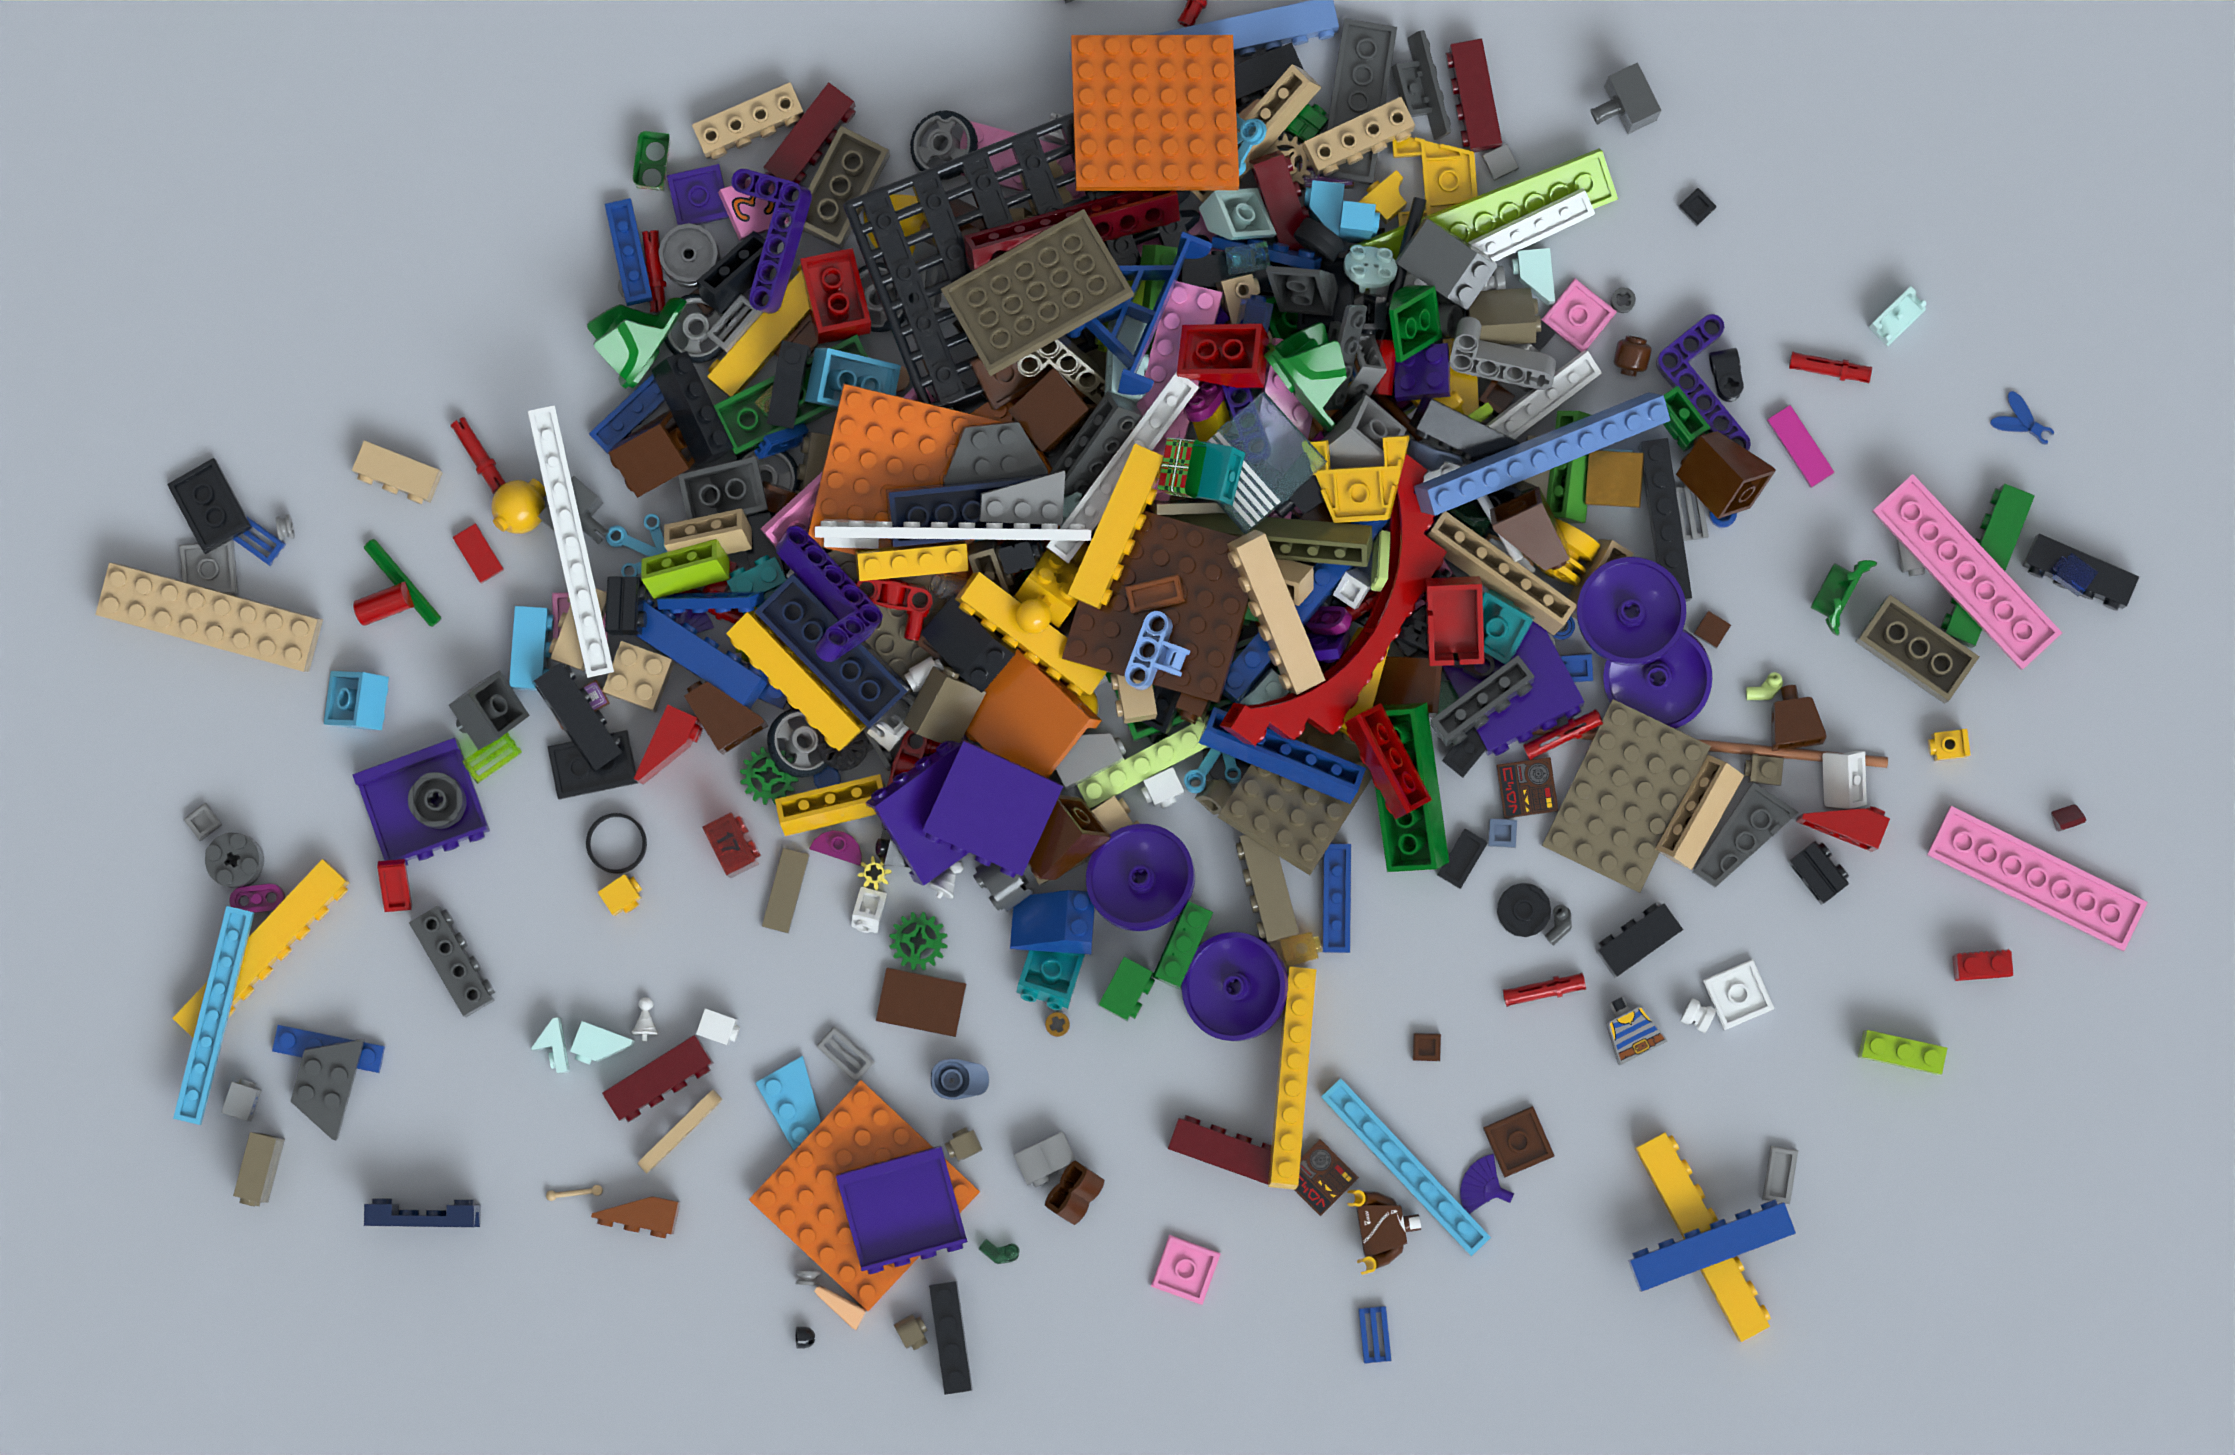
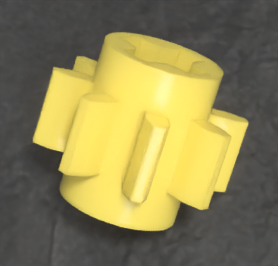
M871 856L870 864L867 865L861 862L865 869L863 873L858 874V877H865L867 879L863 885L865 888L871 883L874 884V888L877 891L879 883L889 884L885 876L892 873V870H884L882 861L876 863L874 856ZM873 866L882 871V874L878 875V880L873 881V878L867 875L868 872L872 871Z

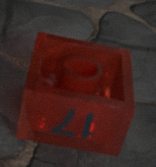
M731 812L702 827L726 876L733 878L759 865L757 858L761 854L755 842L747 840L745 834L749 830L742 817H736Z

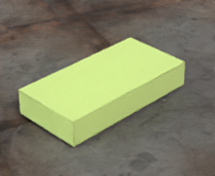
M1381 530L1373 542L1370 586L1373 591L1381 592L1388 580L1391 533L1389 531Z

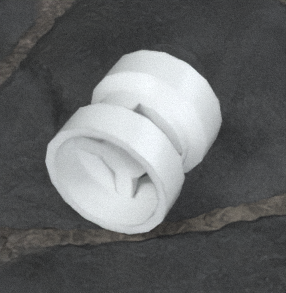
M1691 998L1680 1022L1687 1025L1693 1023L1697 1030L1706 1033L1717 1009L1711 1006H1700V1001Z

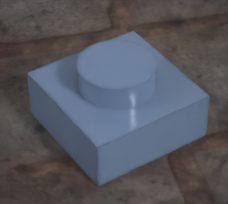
M1489 819L1488 846L1516 848L1517 820Z

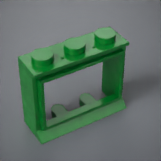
M1188 901L1177 919L1152 978L1180 990L1207 925L1213 916L1212 911Z

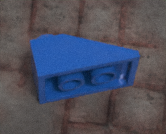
M1065 890L1033 894L1013 907L1010 949L1091 955L1095 907L1089 898L1088 892Z

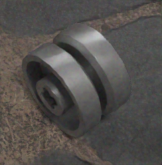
M690 223L677 225L666 233L660 243V263L670 280L679 286L688 288L698 287L696 280L721 260L719 247L711 233L699 225ZM690 252L691 254L694 253V256L691 259H687L685 254Z

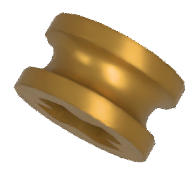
M1055 1012L1047 1017L1045 1026L1049 1034L1060 1037L1068 1032L1070 1022L1065 1014ZM1054 1017H1058L1059 1020L1061 1018L1065 1020V1024L1062 1025L1063 1031L1051 1030L1050 1025L1053 1024L1052 1019Z

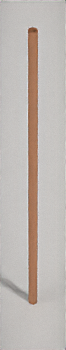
M1554 726L1546 731H1543L1541 728L1532 734L1545 735L1561 726ZM1572 728V729L1566 731V734H1568V733H1570V732H1572V731H1574V730H1576V729H1578V728ZM1592 729L1582 734L1583 737L1580 739L1593 740L1597 730ZM1697 739L1710 745L1709 751L1744 755L1758 754V756L1823 762L1822 755L1828 752L1796 748L1772 751V746ZM1865 755V764L1871 767L1887 768L1888 757Z

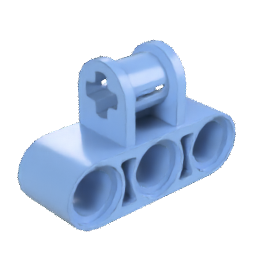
M1160 611L1150 612L1144 619L1125 671L1126 682L1137 690L1149 688L1158 669L1181 677L1182 672L1180 670L1186 655L1190 654V650L1168 642L1173 624L1171 619ZM1163 618L1165 622L1164 628L1158 632L1153 631L1152 624L1154 620ZM1147 644H1153L1155 646L1154 654L1148 658L1144 657L1143 648ZM1140 669L1144 670V681L1138 684L1133 681L1134 673Z

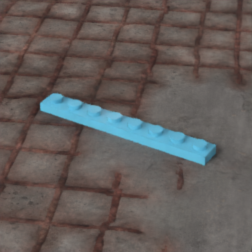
M226 906L173 1119L202 1125L254 912Z
M1341 1078L1321 1096L1470 1256L1476 1253L1491 1238Z

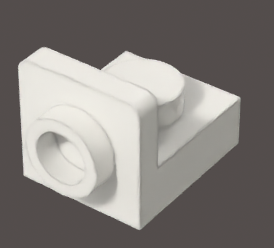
M861 887L853 911L851 926L864 933H878L887 893Z

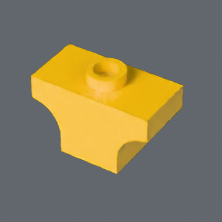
M1396 170L1383 182L1375 181L1366 189L1368 194L1359 201V203L1376 204L1375 212L1380 213V219L1385 225L1407 206V202L1399 192V186L1403 182V177Z

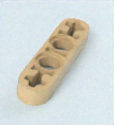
M714 1089L710 1091L637 1164L646 1174L649 1173L723 1099Z

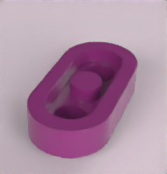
M1205 382L1200 386L1196 397L1190 399L1185 406L1189 421L1200 422L1213 415L1226 397L1222 385Z
M1321 606L1306 626L1314 634H1343L1351 626L1352 615L1344 607Z
M275 884L245 886L236 888L231 893L229 902L231 907L254 913L274 911L285 899V893L281 887ZM270 893H275L276 900L273 903H269L267 900V896ZM243 896L249 898V903L246 906H242L240 903Z

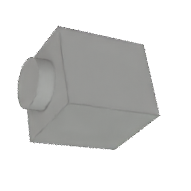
M242 1078L239 1083L231 1082L221 1113L245 1121H252L262 1090L255 1088L256 1083Z

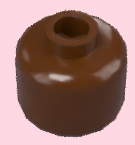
M1626 335L1625 339L1618 341L1613 363L1621 368V374L1636 377L1637 372L1647 370L1652 348L1646 344V339Z

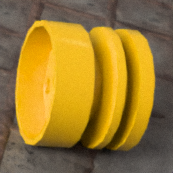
M1556 519L1567 541L1570 560H1567L1564 566L1556 570L1550 568L1545 571L1539 566L1538 568L1559 582L1578 586L1581 579L1572 571L1584 575L1586 569L1578 562L1579 559L1592 562L1601 546L1586 533L1562 520Z

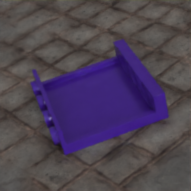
M1534 621L1513 657L1515 658L1519 655L1535 676L1534 682L1531 684L1533 688L1522 697L1517 694L1510 699L1511 705L1501 713L1494 711L1487 716L1489 721L1476 730L1486 749L1487 756L1492 753L1498 756L1509 750L1508 745L1518 740L1519 744L1531 739L1533 732L1541 728L1543 731L1549 730L1558 724L1556 720L1564 716L1569 719L1582 712L1580 708L1584 706L1585 701L1547 631ZM1493 658L1495 664L1494 672H1496L1505 664ZM1484 660V664H1475L1474 667L1479 673H1485L1490 669V664ZM1450 665L1442 666V672L1446 680L1450 681L1458 698H1461L1485 680L1477 679L1463 672V668H1454Z
M456 738L352 774L355 784L359 787L384 861L405 859L406 866H408L407 861L418 858L419 861L431 858L434 856L433 851L442 848L444 852L460 847L458 842L469 839L470 843L485 838L484 833L490 831L459 741ZM439 772L446 774L459 782L464 789L466 795L465 812L459 822L448 828H430L419 822L409 809V791L414 783L427 773ZM436 794V799H433L431 803L439 807V803L443 802V798Z
M952 740L941 743L936 748L937 751L929 757L925 756L919 759L914 764V768L908 772L898 774L893 779L892 784L886 788L883 787L876 790L871 795L872 798L865 802L867 806L875 810L912 870L909 872V875L913 881L923 886L970 853L966 851L965 855L957 853L950 849V843L941 840L940 844L925 838L926 832L922 831V827L925 825L959 751L960 743Z
M962 740L959 751L925 825L922 827V831L926 832L925 838L940 844L941 840L951 844V850L965 855L966 851L976 855L975 860L986 866L990 867L991 862L1001 866L1000 872L1015 878L1016 874L1023 876L1063 789V785L968 741Z
M942 1146L836 1174L861 1271L867 1270L868 1274H874L883 1271L884 1265L894 1263L895 1267L911 1263L910 1258L920 1256L921 1260L937 1256V1250L947 1248V1252H953L963 1249V1243L968 1242Z

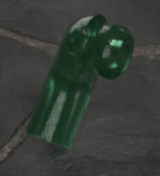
M988 1239L978 1248L995 1264L1013 1262L1019 1257L1020 1253L1019 1247L1016 1244L1011 1243L1006 1246L996 1247Z

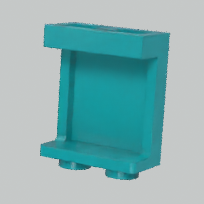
M1202 442L1206 445H1193L1207 447L1196 498L1214 500L1224 505L1233 506L1245 452L1232 446Z

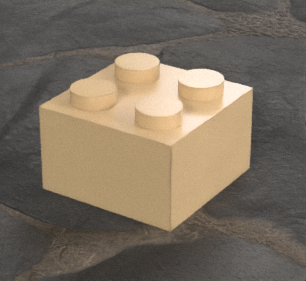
M621 641L612 664L614 672L608 674L602 692L656 713L675 662L668 657Z

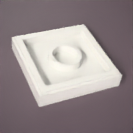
M1753 959L1702 980L1713 1007L1717 1009L1716 1014L1723 1030L1774 1009Z

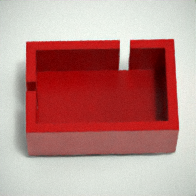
M1480 576L1426 578L1429 666L1454 665L1453 653H1458L1460 665L1484 664L1483 597Z

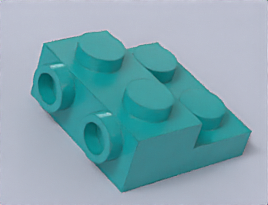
M769 555L754 561L755 567L747 571L742 567L730 573L731 579L727 580L731 591H763L765 602L787 580L776 557L770 559ZM761 603V604H759V605H756V606H754V607H757V608H758V607H760L763 603Z
M1489 589L1485 593L1482 592L1484 652L1507 664L1513 659L1535 617L1513 605V601Z
M1029 950L1016 993L1021 994L1020 997L1028 1002H1035L1038 999L1047 1002L1046 1005L1051 1009L1062 1010V1007L1068 1009L1085 954Z

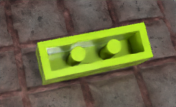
M717 539L641 559V580L654 599L729 579V557Z
M1865 1030L1862 1034L1858 1058L1942 1075L1948 1048Z

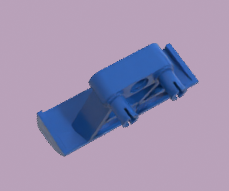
M1182 232L1177 254L1172 265L1118 266L1126 281H1134L1131 289L1135 296L1142 280H1165L1153 310L1133 303L1135 298L1133 296L1066 334L1070 338H1077L1081 335L1082 329L1086 327L1128 368L1122 371L1118 393L1143 395L1151 390L1154 381L1137 374L1139 366L1163 315L1184 260L1207 256L1213 246L1212 243ZM1126 316L1147 324L1134 355L1117 339ZM1117 319L1112 333L1102 324Z

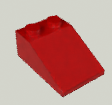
M853 248L801 258L800 264L817 343L823 344L851 338L855 335L870 334L871 319Z
M1182 325L1177 376L1235 388H1264L1267 360L1263 354L1268 351L1266 346L1269 344V337L1263 325Z
M667 704L633 779L644 785L690 748L693 742L697 743L703 732L699 719Z
M1870 806V808L1804 813L1797 817L1796 822L1873 852L1879 849L1890 818L1884 816L1885 811Z

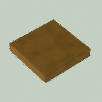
M1594 451L1589 453L1585 504L1640 508L1644 453Z

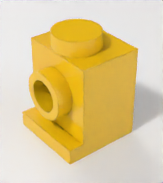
M1967 729L1936 732L1931 734L1932 739H1928L1929 754L1934 755V761L1971 756ZM1946 740L1953 741V749L1949 750L1945 747Z

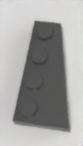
M1753 782L1692 873L1713 887H1717L1799 812Z

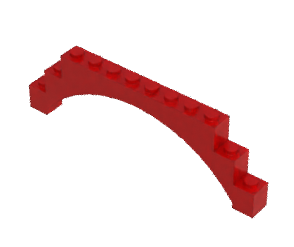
M1405 455L1390 516L1391 533L1388 580L1379 593L1376 604L1365 626L1340 659L1323 673L1325 681L1298 695L1289 693L1283 697L1253 705L1233 703L1219 726L1243 743L1256 746L1265 737L1267 727L1282 738L1295 740L1305 730L1306 722L1322 733L1334 735L1343 726L1344 717L1349 709L1353 708L1357 703L1358 695L1362 688L1372 679V672L1375 667L1385 658L1388 646L1400 634L1401 625L1413 613L1419 596L1426 591L1425 579L1431 578L1434 572L1441 568L1447 551L1423 534L1432 526L1434 515L1421 512L1417 496L1413 493L1415 491L1414 486L1423 483V476L1427 469L1409 455Z

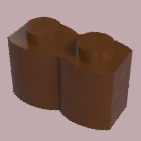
M1075 1160L1064 1170L1060 1183L1050 1191L1044 1206L1071 1224L1076 1225L1085 1216L1089 1203L1101 1192L1105 1180Z

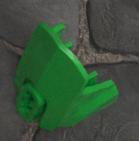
M678 297L670 298L658 315L619 304L587 323L588 330L596 338V341L593 343L594 348L619 374L618 380L623 388L627 389L628 386L634 388L656 360L660 352L659 348L687 303L686 300Z
M1318 322L1285 338L1275 346L1270 342L1266 346L1268 351L1263 355L1288 390L1294 393V396L1327 432H1330L1335 428V423L1327 415L1323 407L1347 378L1340 344L1337 340L1329 341L1324 324Z

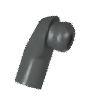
M1557 905L1554 908L1555 927L1545 935V938L1553 946L1572 928L1571 911L1564 905Z

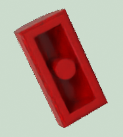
M1384 339L1376 340L1387 371L1372 394L1392 396L1396 361L1394 342Z
M405 582L355 600L353 603L355 615L363 626L415 607Z

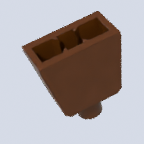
M1796 685L1782 687L1781 694L1783 700L1774 702L1771 708L1772 751L1823 744L1827 736L1813 698H1799Z

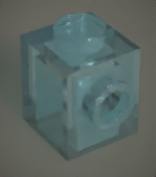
M1267 241L1225 248L1229 275L1264 270L1267 266H1271Z

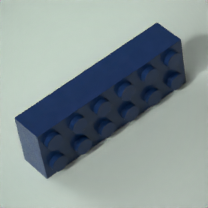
M1049 474L886 489L888 520L892 522V527H903V522H920V528H931V522H948V528H959V523H975V528H986V523L1000 522L979 521L981 493ZM1003 523V529H1014V523ZM1030 524V529H1041V524ZM890 538L893 547L970 540Z
M795 573L754 611L869 729L911 688L866 641L835 661L826 662L819 658L815 651L816 644L826 630L838 622L839 619Z

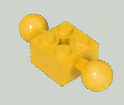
M1086 541L1069 563L1047 549L1014 596L1022 602L1017 609L1016 620L1023 631L1030 634H1038L1043 632L1050 623L1059 628L1076 605L1078 600L1070 597L1068 592L1089 547Z

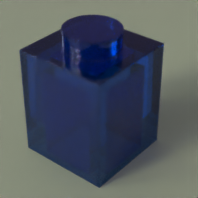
M1252 294L1250 299H1241L1236 324H1262L1268 334L1274 304L1266 303V297Z
M2073 553L2069 554L2066 558L2061 556L2052 568L2056 571L2052 578L2077 597L2083 594L2098 574L2095 569Z

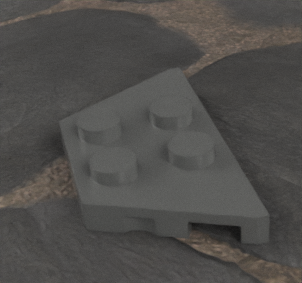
M1018 421L964 426L959 436L958 445L952 454L948 471L943 477V484L1048 474V469Z
M364 1039L306 1048L301 1060L290 1102L335 1141L339 1137L365 1042Z

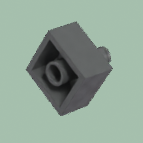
M1638 62L1608 76L1604 87L1611 100L1590 110L1597 125L1618 115L1627 134L1657 121L1661 113V108Z
M573 475L571 481L582 530L599 544L603 539L595 531L606 537L609 530L605 529L592 516L601 507L603 502ZM547 505L538 517L554 531L549 505Z
M501 671L482 680L449 704V707L457 717V728L461 725L463 726L459 731L467 733L478 750L498 740L530 716Z

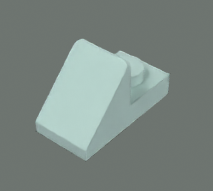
M552 1018L531 1050L552 1047L553 1052L549 1053L551 1069L556 1068L557 1073L570 1072L561 1018Z

